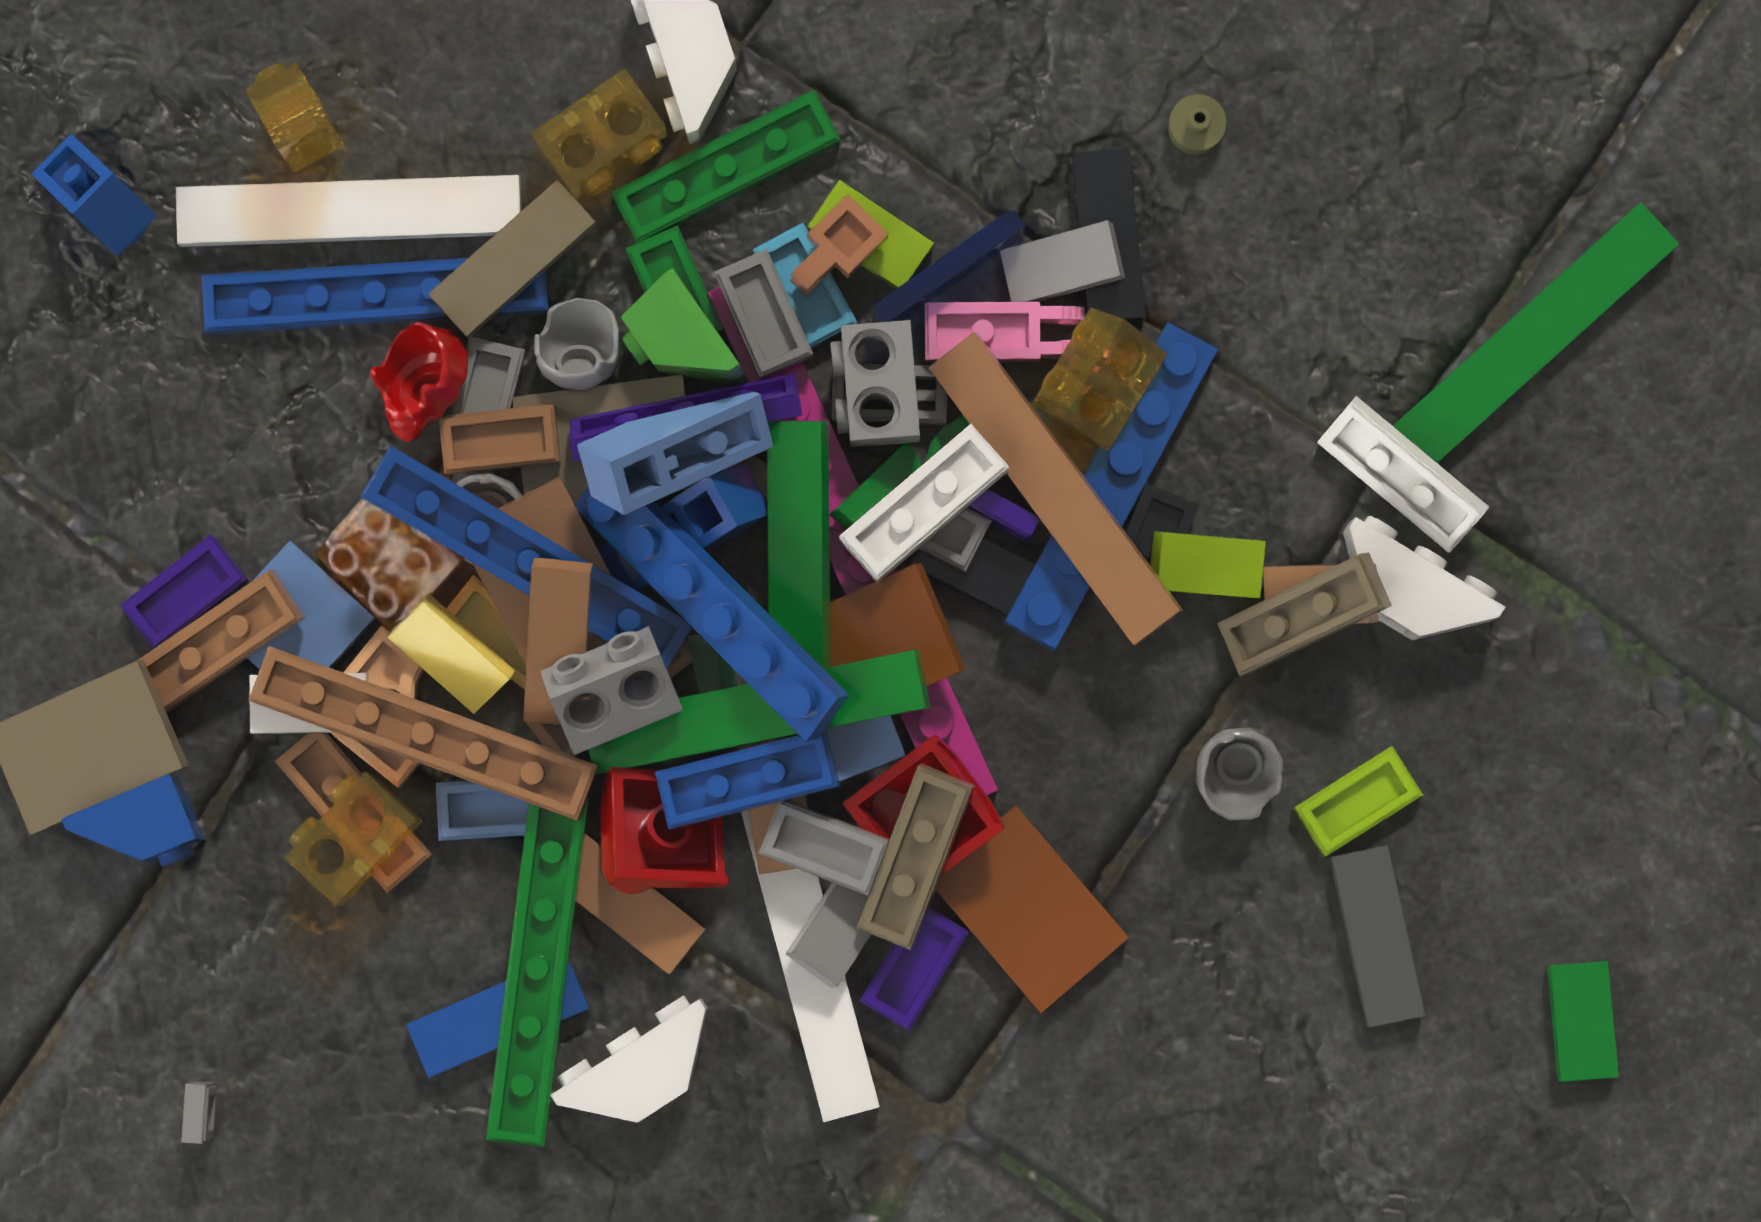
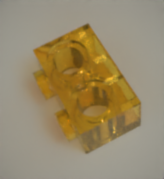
M297 62L287 67L284 63H278L264 69L254 77L256 84L245 89L277 150L294 172L345 146L315 90Z
M623 69L530 133L538 150L567 191L575 199L584 193L588 198H591L607 189L616 180L613 174L615 171L631 160L636 166L649 160L662 149L663 145L660 140L667 136L665 124L626 69ZM633 111L642 118L641 125L637 131L630 135H620L610 128L613 118L620 112ZM577 143L588 144L595 150L592 161L581 168L571 167L564 162V155L567 149Z
M1090 308L1085 318L1074 329L1072 339L1056 365L1045 376L1041 389L1031 405L1075 439L1108 451L1163 363L1167 353L1125 319Z
M364 772L359 778L353 773L348 775L328 797L334 805L319 821L313 816L308 818L288 840L294 848L284 858L335 906H344L423 822L376 776L368 772ZM375 797L384 807V819L377 828L366 831L359 826L356 820V810L363 800ZM334 840L343 849L344 861L337 871L327 874L318 867L316 853L324 842Z

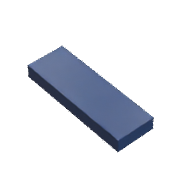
M827 729L815 740L806 742L798 735L655 772L668 829H675L841 786Z
M570 958L562 1020L590 1009ZM506 981L406 1024L428 1078L498 1048Z

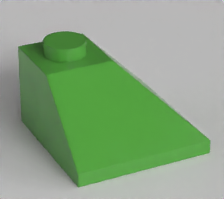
M673 268L664 273L621 316L630 330L621 336V339L640 366L650 359L657 370L662 373L682 374L685 377L731 385H740L748 380L739 362Z

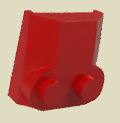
M934 734L842 804L860 828L890 839L918 765L924 764L975 785L942 874H944L1004 830L1005 826L992 801L959 756L937 734Z
M611 767L605 775L600 805L602 869L609 885L626 894H639L650 887H726L728 885V875H725L723 818L718 817L675 829H668L655 772L661 770Z

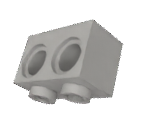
M911 320L841 325L842 341L831 342L833 377L845 376L847 397L835 399L838 434L849 433L851 448L919 442L920 431ZM875 342L886 348L889 353V359L883 367L876 370H868L859 365L855 356L858 349L866 343ZM873 399L886 401L894 412L892 420L887 425L879 428L867 425L862 420L860 411L868 401Z
M649 626L636 632L627 631L620 633L610 639L607 644L583 654L564 656L556 661L553 666L540 671L549 699L574 755L683 710ZM646 671L638 678L627 679L634 672ZM592 693L585 700L572 701L578 695Z

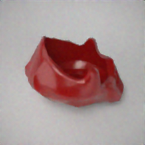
M416 322L398 333L381 366H374L370 370V377L381 392L382 400L385 403V414L393 434L402 441L410 443L418 439L425 428L443 416L446 408L455 403L459 397V390L466 381L468 353L465 350L464 341L455 336L453 329H443Z

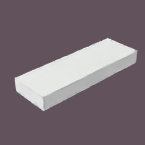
M1357 396L1317 442L1448 553L1453 550L1489 508L1487 504Z
M970 424L839 536V541L869 575L879 583L1009 471V466L974 426Z

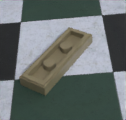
M556 180L428 295L469 339L597 224L565 187Z
M1368 552L1354 556L1217 624L1239 676H1243L1391 607L1392 604Z
M924 764L917 766L858 922V929L909 950L914 947L975 785Z

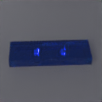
M1008 210L874 304L872 309L874 321L878 323L905 320L925 306V303L931 302L998 255L1000 250L1006 249L1022 238L1025 231L1024 223L1014 210Z

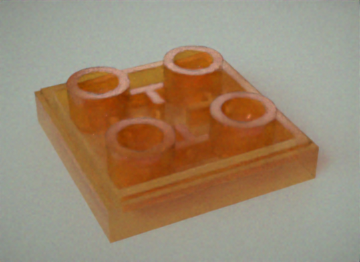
M363 498L359 500L315 552L318 558L390 632L428 594L433 597L466 559Z

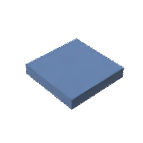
M289 541L255 579L268 570H275L305 616V619L248 657V659L260 669L268 646L332 669L377 619L292 541Z

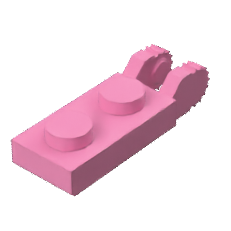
M1040 302L925 303V363H935L973 332L979 334L999 362H1040L1041 358L1086 357L1085 343L1077 342L1076 340L1040 342V323L1076 325L1085 321V308L1081 306H1040Z

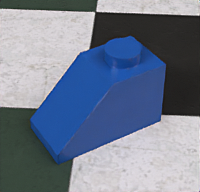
M72 134L31 174L116 256L127 246L136 243L146 232L147 225L157 216Z
M167 774L61 819L65 830L140 861L153 862L159 860L162 868L193 856L194 852L191 845L205 840L180 776L174 774Z

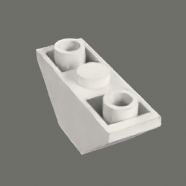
M631 0L638 24L641 25L649 22L656 43L646 45L656 79L667 75L673 96L663 100L673 131L685 129L689 144L699 142L737 71L735 57L718 5L710 0Z
M1368 516L1364 522L1355 517L1345 528L1343 535L1349 558L1361 553H1370L1392 604L1391 607L1378 612L1379 621L1407 638L1416 640L1490 622L1500 617L1504 611L1505 606L1494 600L1497 592L1492 587L1469 575L1462 581L1445 571L1444 568L1447 565V561L1431 550L1417 546L1415 551H1412L1395 541L1394 539L1398 532L1379 519Z
M685 996L680 997L655 1014L661 1023L643 1036L634 1027L606 1045L612 1056L592 1068L588 1061L584 1059L556 1077L562 1088L551 1094L556 1105L638 1123L688 1091L692 1082L708 1009L701 998L690 1005Z

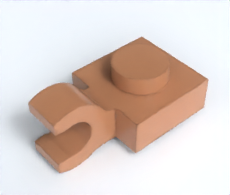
M847 194L807 233V240L817 249L791 273L793 278L790 282L807 297L822 283L834 267L848 279L888 239L889 234Z

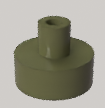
M1194 94L1184 97L1174 106L1169 117L1168 133L1171 141L1178 149L1191 155H1201L1212 151L1220 143L1225 133L1227 124L1225 112L1215 99L1207 95ZM1195 119L1201 120L1202 123H1197Z

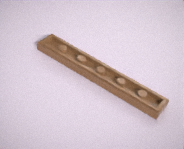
M973 332L928 367L967 421L974 426L1008 464L1009 471L1007 475L1134 646L1140 644L1183 611L978 333Z
M268 646L248 700L577 821L580 819L599 767Z

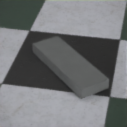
M1388 845L1329 857L1366 1027L1371 1028L1426 1016Z

